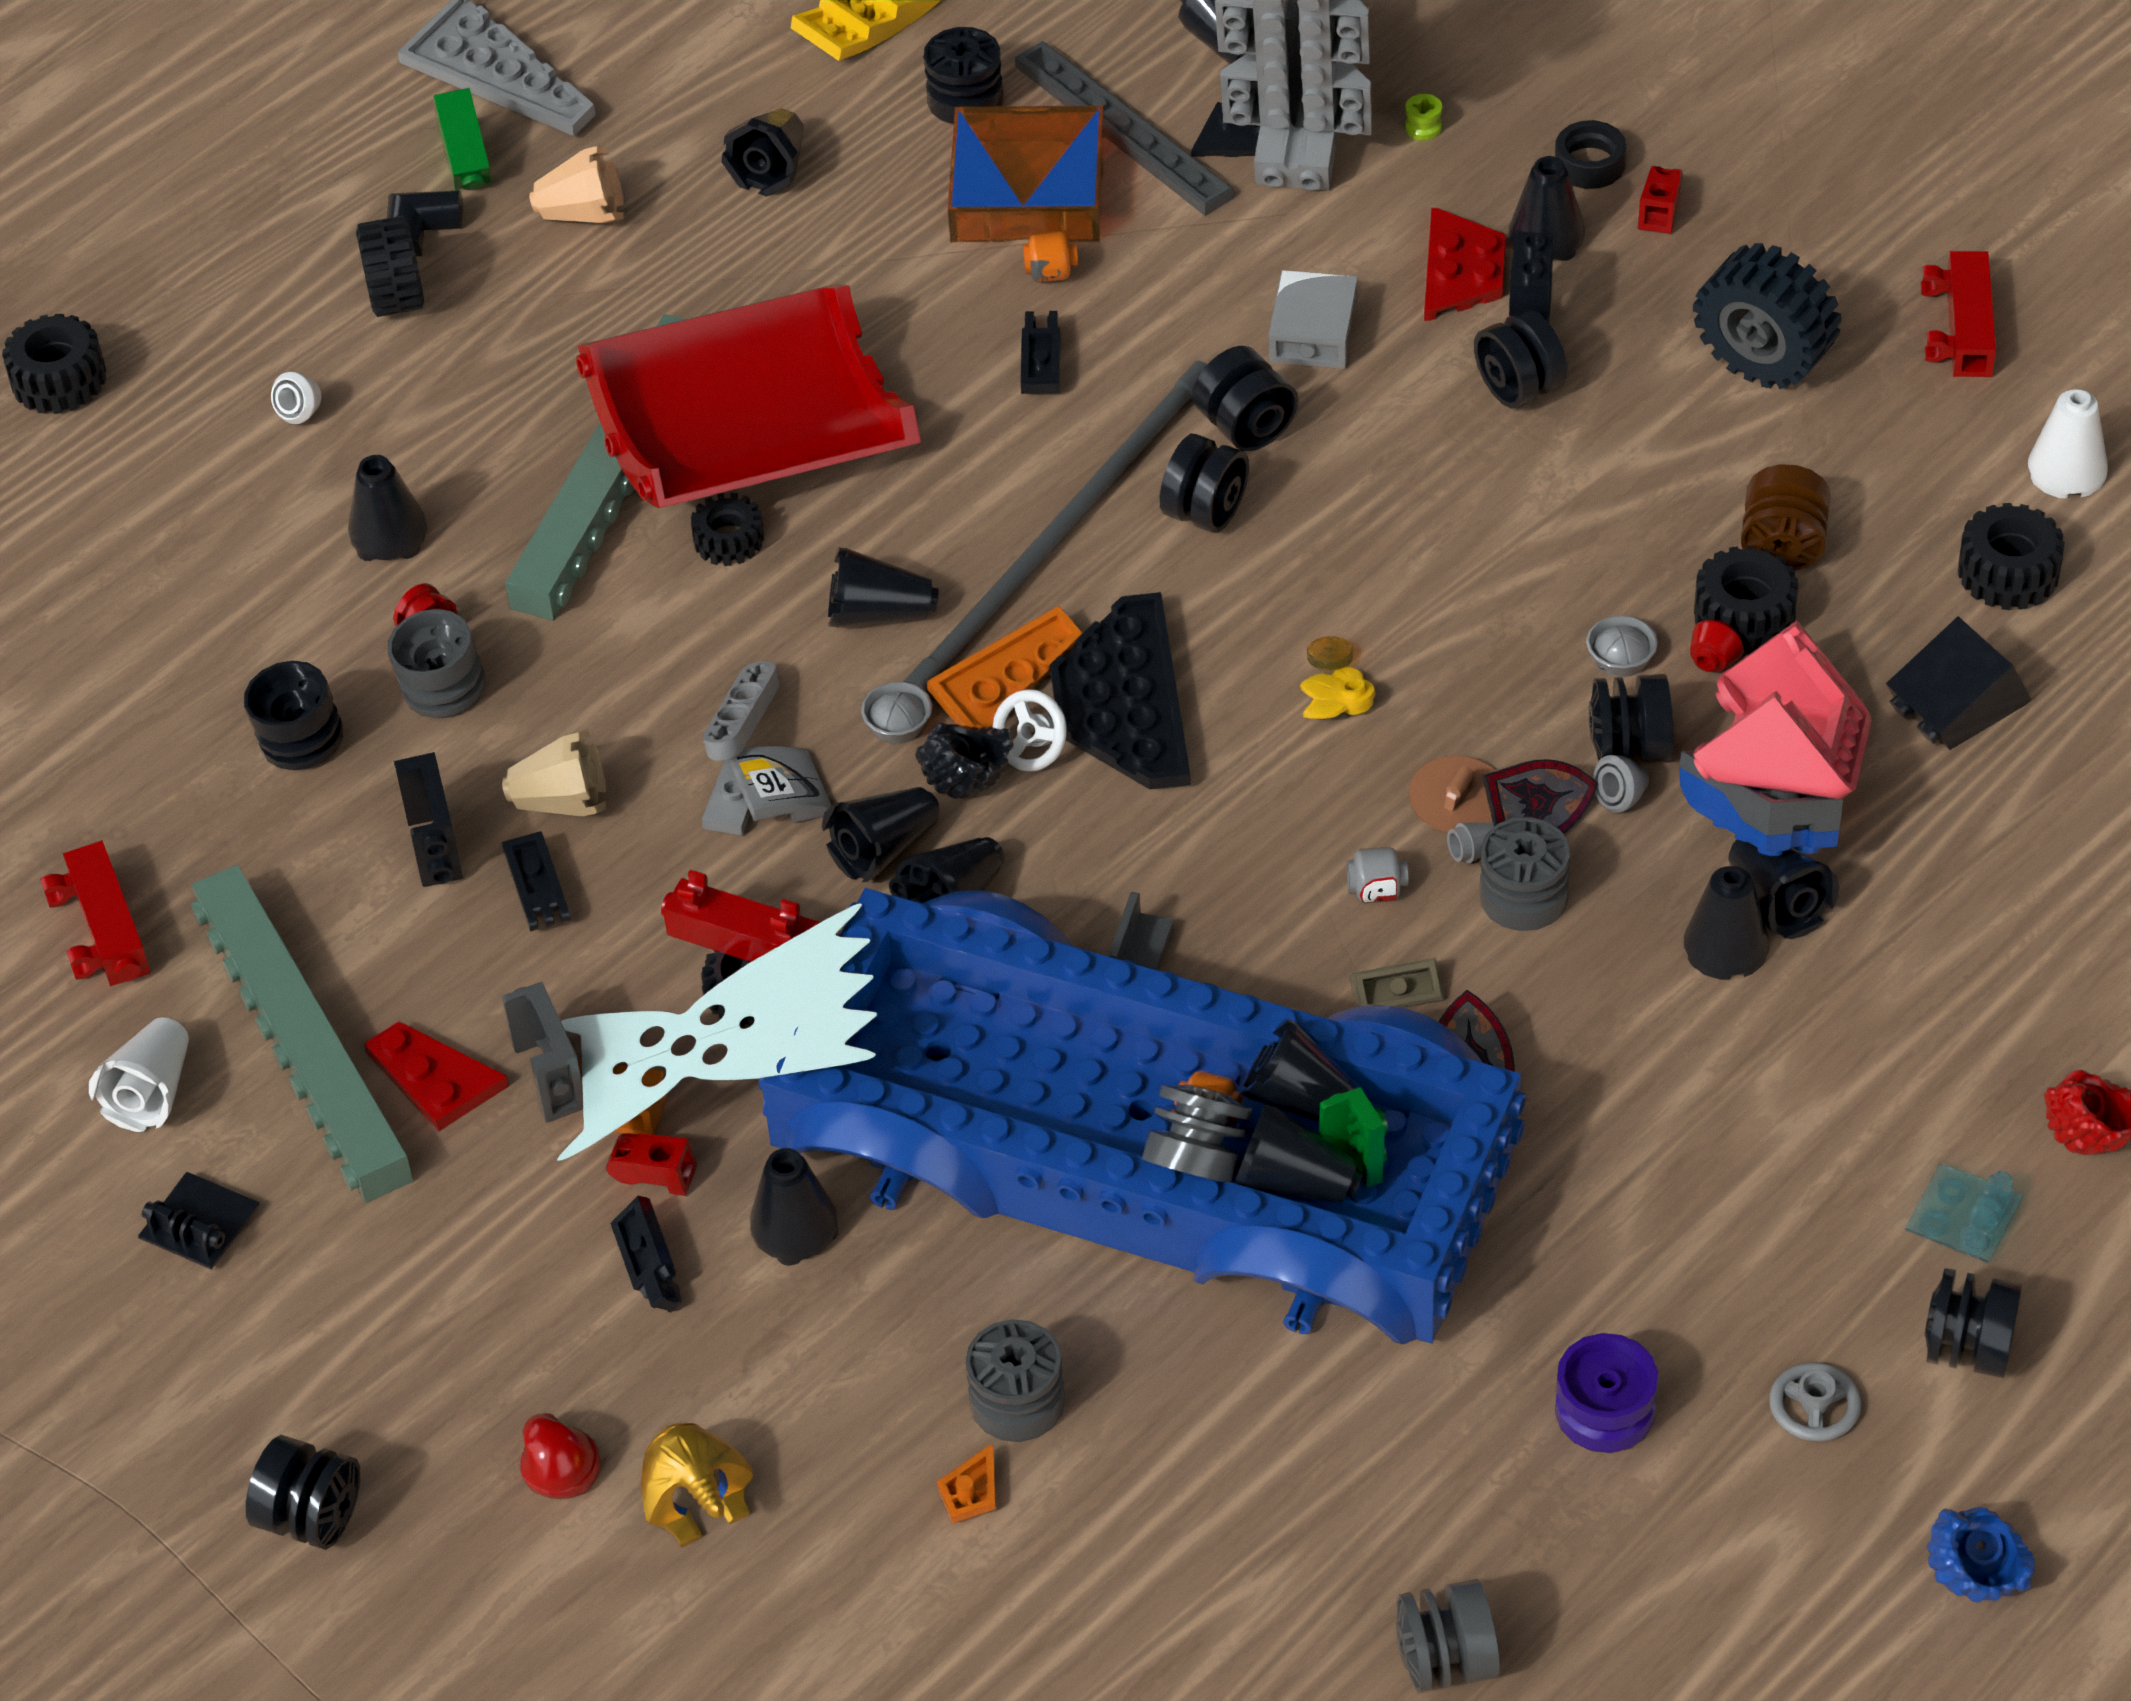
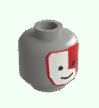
M1391 847L1357 850L1353 860H1347L1349 894L1355 893L1358 901L1361 903L1395 901L1399 897L1400 886H1408L1407 861H1399L1396 851Z

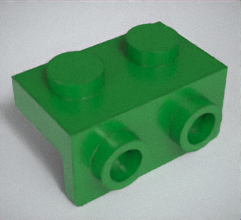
M1361 1087L1345 1093L1335 1094L1320 1103L1319 1136L1358 1161L1356 1171L1364 1173L1361 1180L1366 1188L1383 1182V1163L1387 1161L1384 1136L1388 1133V1124L1380 1108L1374 1109Z

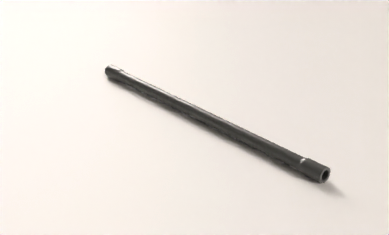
M1195 361L1167 396L930 656L923 659L903 682L916 685L925 692L928 691L927 681L943 672L1185 403L1193 398L1195 383L1202 370L1206 367V363Z

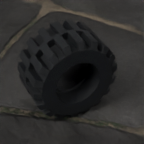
M401 215L359 223L356 235L374 314L377 317L422 309L424 304L423 289L410 227L406 218Z
M55 314L51 317L42 315L39 316L40 319L34 321L30 319L24 322L25 326L17 327L12 331L13 336L7 337L4 343L6 348L2 351L5 368L16 400L19 403H23L24 407L29 410L37 408L38 413L45 414L48 411H53L54 414L62 413V410L66 409L72 411L78 409V405L82 403L86 405L92 401L91 396L98 395L102 390L101 385L105 384V373L107 371L97 334L94 329H91L90 324L85 320L80 321L77 316L70 315L65 317L64 314Z
M2003 503L2002 507L1991 505L1986 507V512L1980 510L1973 515V520L1967 521L1962 533L1958 576L1962 578L1961 584L1964 589L1971 590V596L1976 600L1984 599L1985 605L1991 607L2000 605L2002 606L2001 609L2010 610L2011 607H2018L2019 610L2027 609L2028 604L2031 603L2036 606L2043 602V597L2049 598L2054 593V587L2058 586L2065 544L2062 530L2056 528L2057 522L2052 517L2045 518V512L2039 509L2033 511L2029 509V505L2020 504V507L2012 506V503Z
M1736 546L1729 548L1727 553L1723 551L1715 553L1714 559H1707L1697 574L1694 604L1695 624L1706 620H1720L1731 625L1742 639L1745 654H1751L1795 622L1799 586L1798 578L1795 577V570L1791 565H1785L1786 560L1780 555L1774 557L1772 556V551L1767 549L1758 551L1755 550L1754 546H1746V549H1739Z

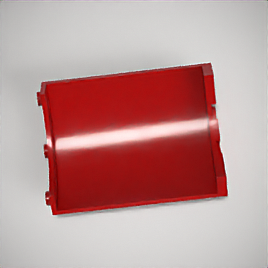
M834 284L578 345L580 355L576 356L577 370L581 378H586L595 410L605 433L604 443L607 453L610 457H616L621 469L639 493L641 499L657 508L921 443L914 405L901 399L894 391L887 393L881 387V385H884V378L871 354L864 356L857 338L862 336V331L855 312L849 285Z

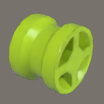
M1417 94L1407 100L1405 104L1407 116L1405 131L1408 136L1420 141L1436 138L1442 131V120L1440 118L1442 115V103L1439 98L1430 94Z

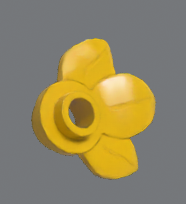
M1339 667L1332 675L1324 673L1315 674L1303 680L1300 684L1301 691L1313 698L1302 713L1304 718L1309 719L1333 718L1343 712L1350 715L1364 713L1373 706V699L1376 694L1374 685L1370 681L1364 680L1362 672L1351 667Z

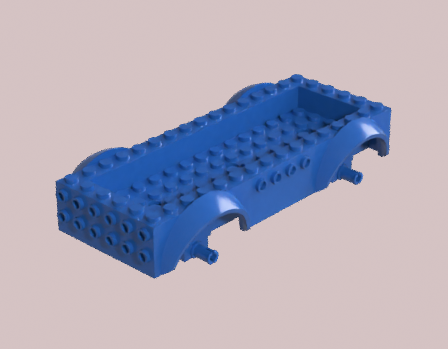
M865 888L858 902L851 903L849 907L856 904H862V906L845 924L841 934H836V936L869 938L870 942L840 968V971L873 975L874 977L843 1005V1008L876 1012L877 1016L850 1037L845 1045L866 1049L875 1053L876 1056L865 1061L759 1078V1089L763 1091L764 1098L763 1115L767 1118L771 1146L791 1148L799 1153L807 1151L839 1152L871 1160L873 1167L883 1169L874 1190L870 1194L871 1201L881 1208L885 1200L888 1199L885 1207L886 1209L893 1210L907 1181L916 1179L944 1192L965 1207L973 1216L988 1218L1001 1214L1194 1272V1281L1204 1285L1207 1281L1224 1275L1255 1277L1282 1283L1283 1290L1296 1294L1283 1323L1287 1329L1293 1332L1296 1331L1298 1324L1302 1323L1299 1334L1310 1333L1320 1305L1327 1302L1345 1307L1368 1320L1383 1331L1393 1342L1406 1344L1418 1339L1433 1344L1443 1318L1446 1319L1450 1312L1455 1288L1464 1278L1472 1248H1476L1479 1242L1485 1216L1487 1213L1490 1214L1493 1208L1500 1180L1506 1177L1512 1151L1515 1145H1519L1524 1132L1525 1120L1519 1118L1525 1106L1526 1093L1520 1092V1073L1483 1063L1469 1045L1453 1031L1426 1015L1406 1008L1384 1005L1358 1006L1323 1018L1266 1002L1253 995L1238 994L1221 989L1210 983L1192 981L1178 977L1171 972H1161L1143 967L1129 960H1118L1076 948L1045 916L1027 905L1002 894L981 890L957 891L936 897L924 903H918ZM1288 1018L1304 1030L1367 1092L1368 1100L1374 1109L1380 1108L1388 1124V1133L1384 1136L1387 1161L1383 1163V1182L1366 1188L1361 1180L1355 1198L1345 1196L1343 1204L1270 1194L1234 1183L1264 1104L1250 1100L1243 1096V1105L1252 1108L1250 1120L1239 1118L1235 1126L1245 1129L1246 1135L1240 1138L1224 1136L1222 1145L1240 1154L1233 1183L1195 1176L1142 1159L1149 1130L1170 1131L1172 1122L1154 1113L1155 1106L1176 1109L1173 1100L1158 1095L1161 1084L1178 1086L1182 1080L1188 1082L1194 1072L1205 1070L1233 1079L1238 1086V1092L1241 1093L1246 1089L1243 1083L1264 1044L1269 1046L1273 1041H1278L1279 1037L1274 1035L1273 1032L1283 1020ZM934 1056L945 1057L940 1061H934L930 1059ZM786 1057L778 1061L776 1066L778 1073H780ZM1282 1110L1319 1135V1122Z

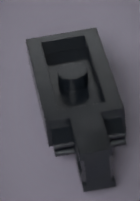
M638 1195L610 1224L633 1289L640 1291L644 1298L649 1300L652 1308H660L671 1313L682 1302L679 1286L672 1280L676 1276V1270L673 1268L674 1264L650 1198Z

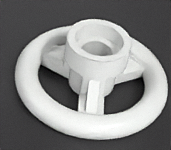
M1031 689L1018 691L1001 703L994 716L992 727L997 729L1005 728L1006 719L1012 709L1015 708L1019 720L1017 727L1018 735L1013 740L1014 747L1009 751L1007 764L1021 771H1038L1052 764L1062 752L1067 734L1066 721L1060 706L1049 695ZM1028 702L1042 705L1049 712L1052 719L1045 714H1032ZM1032 725H1034V727H1035V734H1034V736L1031 735V726H1032ZM1052 742L1047 752L1038 758L1024 759L1019 757L1026 746L1044 747Z

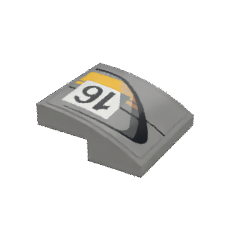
M785 746L744 748L739 755L729 759L754 821L789 813L793 823L823 817L824 812L832 806L808 750Z

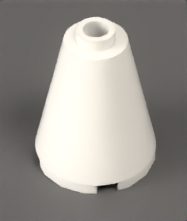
M2078 389L2068 390L2059 396L2029 455L2028 468L2031 473L2030 478L2033 484L2044 493L2057 498L2067 499L2068 494L2081 493V497H2086L2099 490L2107 478L2108 462L2098 402L2087 391Z
M165 1017L156 1018L96 1068L89 1080V1096L92 1101L96 1097L102 1106L100 1113L107 1120L120 1128L134 1132H144L147 1127L155 1125L157 1129L164 1124L172 1111L189 1043V1036L185 1028L176 1020Z

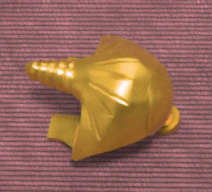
M695 1423L671 1424L656 1434L646 1448L641 1473L645 1518L649 1524L665 1528L676 1538L681 1548L701 1538L702 1534L689 1510L672 1501L673 1492L679 1486L688 1489V1492L697 1500V1503L702 1505V1509L707 1510V1514L713 1518H721L724 1515L728 1523L732 1524L750 1515V1511L744 1501V1489L754 1476L753 1470L745 1458L731 1444ZM715 1469H718V1470H719V1475H720V1483H719V1486L717 1485L716 1479H715V1476H714V1471H715Z

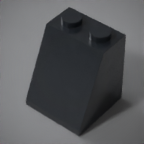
M1959 616L1886 683L1893 695L1889 702L1894 709L1905 719L1912 715L1919 722L1916 727L1928 741L1935 744L1939 740L1949 750L2024 707L2032 700L2014 666Z

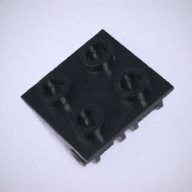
M186 1171L164 1202L157 1200L154 1203L149 1201L145 1204L142 1210V1217L146 1219L147 1224L138 1235V1238L212 1270L259 1207L260 1203Z

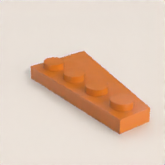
M1057 606L927 681V690L955 724L969 726L970 728L977 727L979 729L982 727H992L994 716L1001 703L1018 691L1033 690L1050 673V664L1059 655L1064 657L1076 646L1075 640L1082 632L1062 608Z

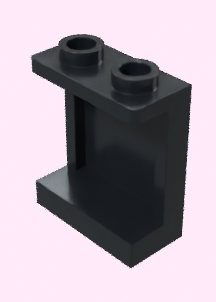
M435 752L394 761L408 826L433 821L431 824L410 829L422 886L428 887L463 879Z

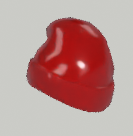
M550 1413L537 1414L526 1421L522 1430L525 1447L520 1461V1472L526 1485L536 1494L551 1499H569L584 1494L594 1484L601 1469L599 1449L594 1439L579 1429L565 1426Z

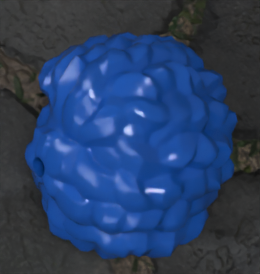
M1977 1507L1967 1511H1960L1959 1513L1945 1508L1939 1513L1938 1519L1931 1528V1541L1927 1544L1928 1551L1931 1553L1928 1557V1564L1932 1569L1936 1570V1582L1944 1584L1949 1591L1959 1597L1965 1595L1972 1602L1976 1603L1983 1600L1996 1601L2001 1596L2012 1595L2015 1589L2018 1591L2028 1590L2031 1586V1576L2035 1572V1559L2032 1552L2022 1542V1537L2014 1532L2009 1522L2001 1521L1996 1512L1990 1511L1987 1508ZM1979 1541L1983 1543L1981 1549L1977 1548V1543Z

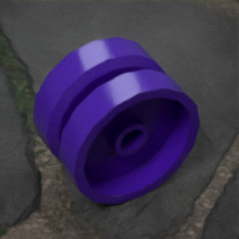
M1607 1333L1583 1337L1567 1348L1558 1364L1555 1415L1560 1429L1573 1443L1590 1451L1613 1453L1630 1449L1645 1439L1654 1424L1658 1370L1652 1355L1640 1343L1623 1335Z

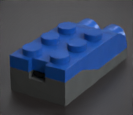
M1695 750L1681 752L1680 786L1689 805L1698 813L1712 820L1714 826L1731 831L1735 834L1737 840L1749 842L1758 847L1757 851L1759 853L1769 856H1780L1784 850H1790V847H1794L1796 851L1802 853H1818L1819 848L1837 847L1844 798L1839 800L1721 783L1713 778L1707 780L1700 774L1694 764L1695 757L1693 754Z

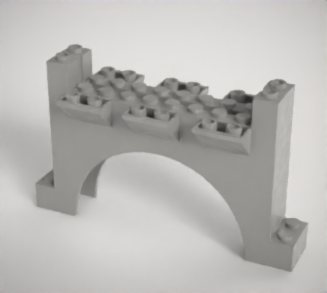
M1215 0L1218 52L1236 55L1246 54L1221 70L1220 83L1223 123H1232L1240 126H1260L1254 158L1255 184L1268 187L1303 188L1309 191H1329L1339 133L1372 135L1371 82L1353 65L1354 63H1370L1369 9L1365 6V0Z

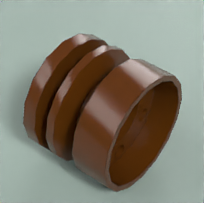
M1786 464L1767 467L1753 475L1746 491L1745 514L1741 531L1742 549H1746V546H1754L1755 550L1758 551L1763 549L1772 551V556L1780 555L1786 560L1785 565H1791L1795 571L1808 568L1819 561L1825 551L1830 507V488L1824 478L1811 469Z

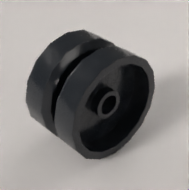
M1530 308L1519 311L1507 317L1504 324H1493L1479 331L1474 338L1475 359L1485 384L1496 399L1510 409L1518 408L1534 400L1537 394H1545L1562 386L1567 379L1568 366L1560 340L1550 323L1537 311Z
M1190 433L1177 446L1167 465L1159 496L1160 509L1163 514L1180 521L1191 519L1196 527L1212 533L1222 531L1234 517L1247 485L1249 458L1246 452L1228 445H1221L1218 448L1214 440Z

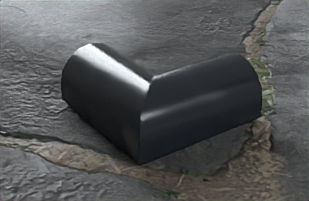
M460 190L391 193L388 197L387 218L401 215L406 218L410 227L415 255L422 256L424 230L461 229L463 215L462 193Z

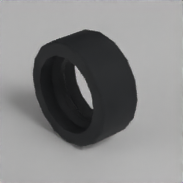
M1596 120L1579 121L1568 125L1559 133L1555 141V157L1563 161L1568 170L1572 186L1583 189L1602 188L1613 184L1622 176L1626 162L1625 137L1619 129L1608 123ZM1582 148H1596L1607 152L1610 156L1599 161H1584L1570 154Z

